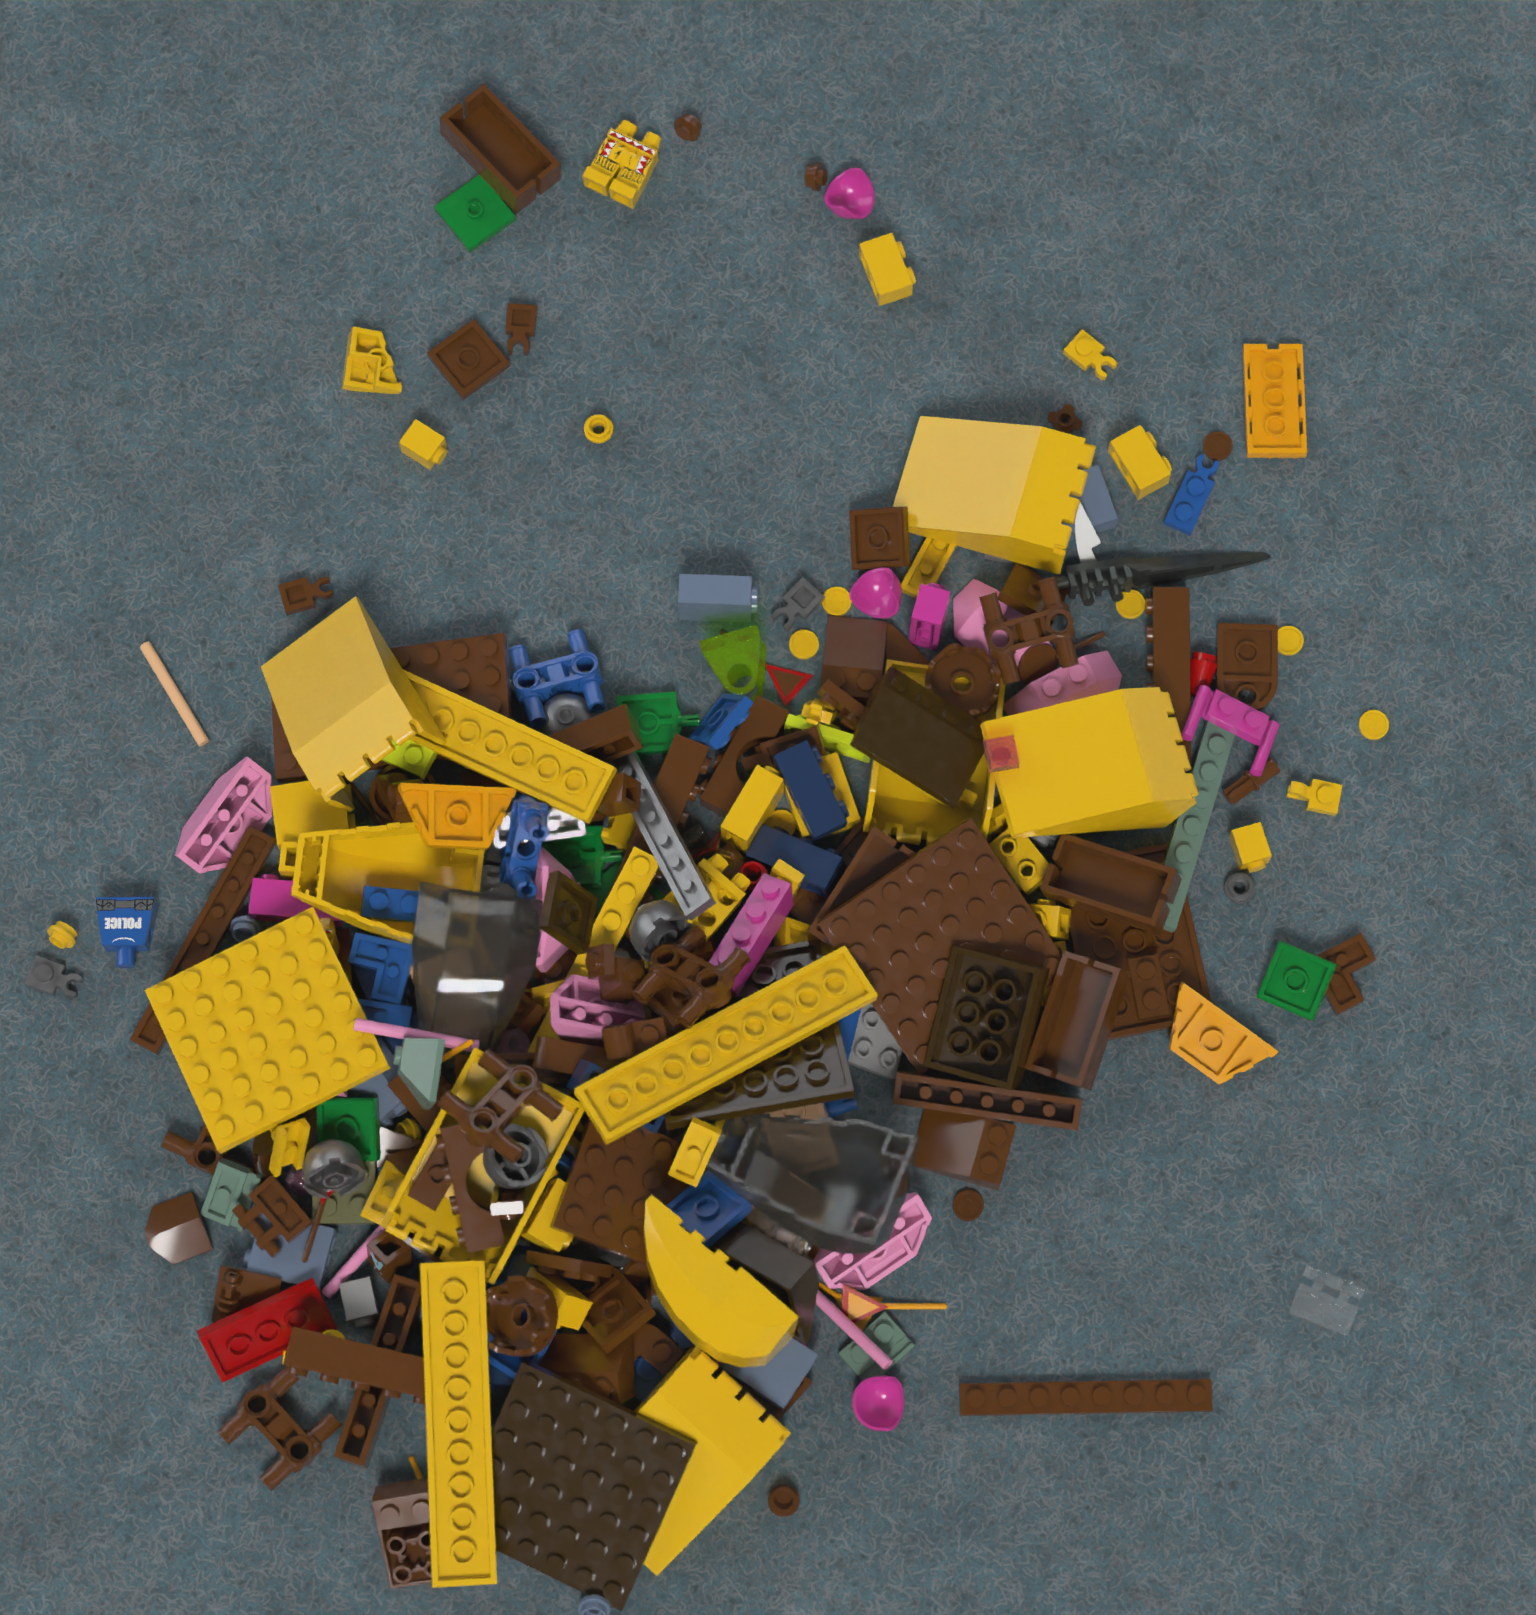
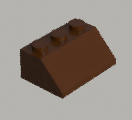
M556 1332L539 1363V1366L618 1404L636 1396L632 1335L606 1354L589 1333Z

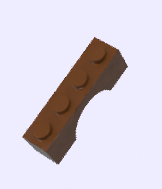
M757 695L753 705L749 708L750 713L739 728L735 727L731 731V738L728 741L729 747L725 754L721 752L718 754L712 766L715 772L710 780L705 778L698 792V795L701 796L700 805L726 818L744 787L736 771L740 758L750 748L760 745L762 742L780 737L784 730L787 716L790 714V711Z
M459 1122L440 1125L441 1133L435 1136L439 1153L446 1152L448 1165L442 1166L446 1184L452 1183L455 1196L449 1197L453 1215H460L462 1227L456 1228L459 1245H466L468 1253L505 1245L499 1215L491 1216V1209L477 1203L470 1195L466 1186L467 1171L473 1160L485 1151L484 1147L471 1145L466 1140L465 1132L458 1126Z

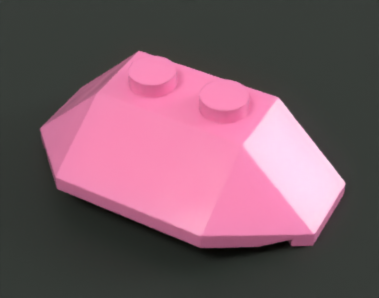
M973 579L953 598L954 638L964 647H979L983 649L997 663L996 659L990 656L983 631V624H986L979 597L995 592L998 597L1000 592L987 584ZM999 601L1003 618H1007V621L1025 616ZM996 630L992 634L991 641L996 647H1004L1008 642V635L1003 630ZM1049 641L1043 642V643L1048 644L1049 646L1052 647V645L1050 644ZM1029 647L1016 650L1014 658L1017 670L1021 656Z
M1108 651L1083 655L1078 658V665L1063 669L1060 667L1031 682L1004 703L1003 708L1006 714L1010 716L1118 690L1122 675Z
M245 757L218 778L184 825L175 856L200 874L226 868L247 828L251 826L262 831L272 817L271 774L249 757Z
M542 846L535 878L537 888L535 894L536 966L540 972H547L569 949L538 928L549 873L559 870L576 882L572 873Z
M572 974L550 995L551 1026L560 1040L605 1048L602 1028L646 1020L643 1004L636 998L628 1004L601 1000L599 980H588V977Z
M917 1192L904 1194L893 1204L886 1206L874 1214L867 1222L861 1223L854 1229L845 1222L830 1232L813 1260L816 1265L815 1268L826 1286L830 1289H842L843 1284L855 1290H866L917 1255L924 1239L927 1225H930L932 1217Z

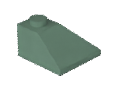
M404 1038L401 1046L395 1047L393 1064L398 1065L397 1074L421 1107L425 1110H430L436 1103L445 1039Z

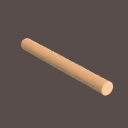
M150 641L143 643L140 646L142 653L199 747L209 742L208 737Z

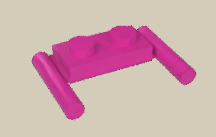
M1200 685L1183 728L1182 739L1192 741L1200 718L1203 717V719L1259 746L1250 773L1254 776H1261L1278 732L1279 723L1273 720L1269 721L1270 716L1217 689L1212 692L1208 686Z

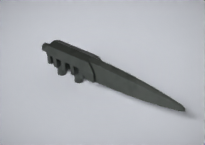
M1203 553L1137 559L1131 556L1068 565L1065 567L1064 576L1055 578L1058 588H1065L1070 600L1076 599V594H1079L1083 605L1090 606L1094 603L1092 592H1094L1095 597L1102 596V590H1109L1112 600L1119 602L1124 598L1121 590L1122 587L1124 592L1127 593L1131 592V587L1139 590L1146 589L1150 585L1208 576L1268 560L1271 556L1267 553Z

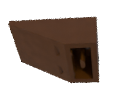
M428 1478L375 1486L372 1506L390 1589L431 1583Z

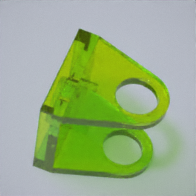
M758 625L699 641L702 654L728 694H746L753 690L757 684L756 694L749 699L754 702L757 695L763 696L767 648ZM751 677L750 682L746 686L735 687L736 682L740 678Z

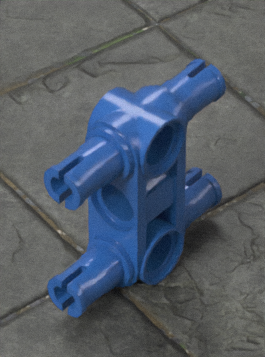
M575 629L567 634L572 654L531 665L525 645L520 644L510 648L509 653L514 668L512 682L518 703L525 708L529 725L532 729L542 728L547 722L542 703H546L548 699L557 694L571 693L576 695L583 693L590 713H599L606 708L601 690L603 678L595 653L589 649L585 633L582 629Z
M516 791V795L512 799L513 806L506 845L500 849L502 860L499 876L502 884H509L513 889H516L519 897L524 898L525 894L526 898L529 899L537 891L534 882L541 844L548 837V829L546 827L548 805L545 802H538L534 797ZM530 840L527 845L518 846L521 841Z

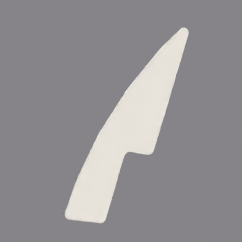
M1080 502L1075 518V537L1079 559L1082 564L1097 561L1092 548L1100 544V539Z

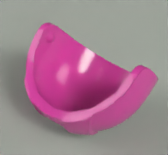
M859 168L846 170L837 176L829 184L824 196L826 206L835 215L846 219H862L867 217L873 209L875 200L873 185L866 173Z
M887 567L876 568L864 573L854 583L849 597L861 612L875 618H890L899 610L902 587L896 574Z
M875 1376L862 1381L855 1389L852 1399V1406L857 1419L865 1427L872 1430L891 1431L895 1429L902 1418L904 1410V1391L901 1382L893 1376Z

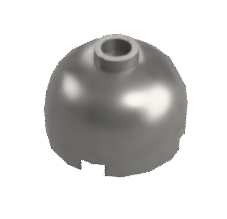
M571 693L557 694L548 699L543 705L547 722L542 728L538 729V732L549 736L596 716V713L589 712L586 700L579 695Z
M657 900L645 903L636 910L629 927L630 940L643 959L652 962L651 954L658 946L676 943L692 924L687 922L688 918L684 915L682 909L673 902Z
M511 1124L504 1130L508 1136L525 1148L524 1153L515 1164H512L492 1147L490 1149L484 1148L483 1165L487 1175L496 1184L507 1189H521L537 1182L545 1173L546 1168L544 1166L545 1159L548 1158V1150L543 1138L530 1127L525 1128L517 1126L519 1124Z
M335 1139L324 1140L307 1152L302 1164V1178L305 1190L312 1196L330 1198L327 1192L335 1190L334 1193L339 1192L340 1197L357 1191L365 1182L364 1174L366 1171L360 1152L348 1142Z

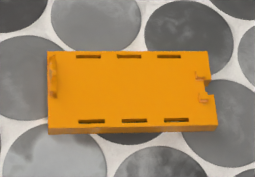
M1243 344L1246 458H1306L1307 435L1303 344H1279L1278 349H1267V344ZM1297 368H1299V379H1298V381H1297ZM1298 395H1300V404H1301V406H1299V407H1298ZM1299 422H1301L1302 434H1300Z

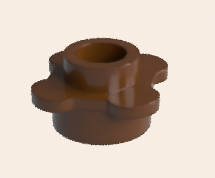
M1065 404L1061 410L1057 412L1052 411L1048 414L1047 420L1049 423H1052L1054 430L1071 434L1074 430L1078 431L1082 427L1081 419L1076 417L1074 407L1070 404ZM1067 419L1068 422L1063 423L1062 420Z

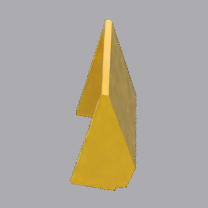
M920 416L893 507L908 506L909 533L1060 574L1066 550L1063 549H1067L1072 532L1071 527L1061 523L1074 524L1080 500L1069 495L1082 497L1088 473L1080 469H1090L1096 446L1085 443L1086 438L1042 426Z
M356 596L261 666L293 755L314 790L321 793L326 803L348 812L355 809L343 789L346 786V782L342 776L345 775L352 782L371 768L367 761L368 757L374 764L385 758L395 750L391 740L394 739L401 746L418 732L419 735L440 745L446 742L445 737L365 607Z
M887 659L885 673L892 666L924 686L928 665ZM963 677L957 678L953 682L955 689L960 692L968 691L971 687L970 682ZM1002 678L999 695L990 711L978 718V721L985 722L1002 717L1005 685H1003ZM987 749L965 788L978 795L976 798L977 803L972 811L961 807L958 803L952 809L923 795L922 789L875 760H872L863 832H870L874 826L888 836L895 835L898 843L920 846L921 839L926 840V846H928L941 835H944L970 817L987 841L996 783Z
M1160 687L1118 689L985 721L980 724L1011 838L1163 828L1195 805L1196 800L1192 797L1197 796L1199 793L1193 773H1185L1191 770L1184 745H1176L1183 741L1176 717L1168 718V716L1175 713L1169 693L1161 692Z
M475 1047L451 1090L470 1106H476L499 1081L478 1065V1061L484 1052ZM515 1083L519 1087H526L522 1083ZM542 1083V1086H544L543 1090L564 1105V1109L558 1118L552 1122L533 1106H526L510 1123V1125L519 1124L517 1126L534 1129L544 1140L548 1150V1158L545 1159L544 1168L546 1170L537 1182L526 1186L524 1213L518 1214V1217L513 1219H500L505 1245L471 1253L467 1252L466 1245H459L456 1228L462 1227L460 1215H453L449 1199L450 1196H455L453 1184L450 1185L436 1211L408 1196L437 1146L435 1135L441 1133L440 1125L458 1122L443 1109L439 1112L380 1226L385 1228L386 1232L403 1241L412 1232L415 1236L411 1245L432 1256L437 1247L444 1249L439 1257L444 1262L484 1260L485 1283L487 1284L488 1282L494 1285L585 1111L579 1101ZM479 1125L480 1129H487L485 1126ZM482 1153L473 1160L467 1171L466 1186L470 1195L477 1203L491 1209L493 1188L502 1186L496 1184L487 1175L483 1165Z
M698 1347L689 1348L634 1410L698 1442L644 1562V1565L656 1576L754 1478L791 1434L772 1414L768 1415L761 1422L759 1417L766 1409L748 1392L738 1401L735 1396L742 1387L724 1370L714 1379L711 1375L719 1365Z

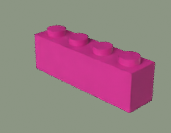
M764 873L711 957L709 963L714 966H720L736 947L743 949L749 955L748 958L751 961L747 963L734 979L735 983L731 988V996L737 998L794 905L791 883Z

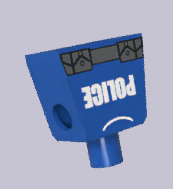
M96 897L102 946L106 951H117L116 967L134 968L135 951L150 950L159 903L155 897Z

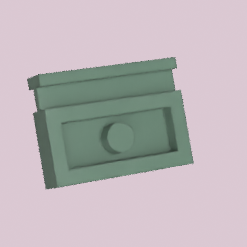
M222 1157L216 1167L200 1215L228 1227L229 1225L238 1228V1231L242 1232L243 1228L237 1223L239 1219L232 1210L239 1203H242L248 1211L252 1208L254 1202L248 1195L260 1185L264 1174L253 1173L250 1171L251 1169Z
M884 1312L863 1333L893 1360L886 1370L879 1366L854 1340L842 1349L838 1355L857 1377L864 1381L870 1377L883 1376L907 1355L915 1345L887 1313Z

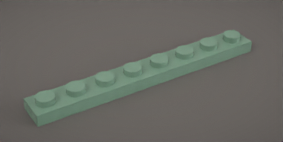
M1207 720L1190 773H1193L1199 793L1197 796L1192 797L1195 798L1196 804L1175 819L1162 865L1177 869L1182 878L1173 904L1166 903L1170 912L1163 929L1172 933L1178 925L1235 737L1234 734Z

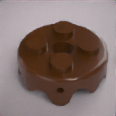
M954 643L946 646L931 660L926 671L924 687L975 719H978L990 711L997 700L1000 691L1001 671L998 664L983 649L979 647H964ZM963 677L970 682L971 687L968 691L960 692L955 689L953 682L957 678Z
M508 1276L505 1283L486 1290L487 1330L493 1337V1340L489 1343L491 1350L515 1357H528L540 1353L548 1346L556 1332L558 1307L552 1291L545 1283L528 1276ZM526 1309L528 1319L523 1325L520 1316L521 1312Z

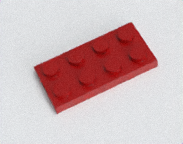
M312 1277L197 1330V1333L223 1383L283 1355V1351L287 1350L292 1327L318 1333L338 1329Z

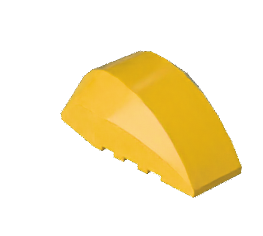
M396 822L380 826H360L352 829H332L299 833L291 896L360 929L385 939L415 945L418 949L471 950L474 947L484 850L425 847L414 822ZM373 886L426 892L425 901H431L436 897L445 898L447 900L445 905H435L433 908L436 914L445 915V919L442 922H434L428 916H423L422 924L367 919L361 916L363 887Z
M651 1195L646 1200L644 1221V1245L647 1268L658 1299L670 1318L696 1347L717 1361L741 1368L765 1366L793 1338L798 1316L742 1267L736 1272L726 1264L729 1257L718 1249L714 1254L702 1244L705 1237L694 1230L692 1234H689L680 1226L683 1220Z

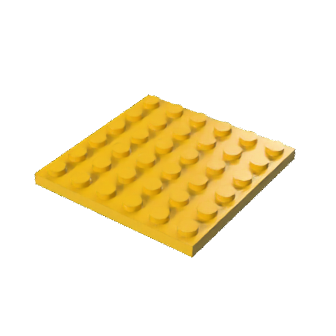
M314 907L145 990L220 1154L391 1069L375 1034L353 1030L355 1018L368 1019Z

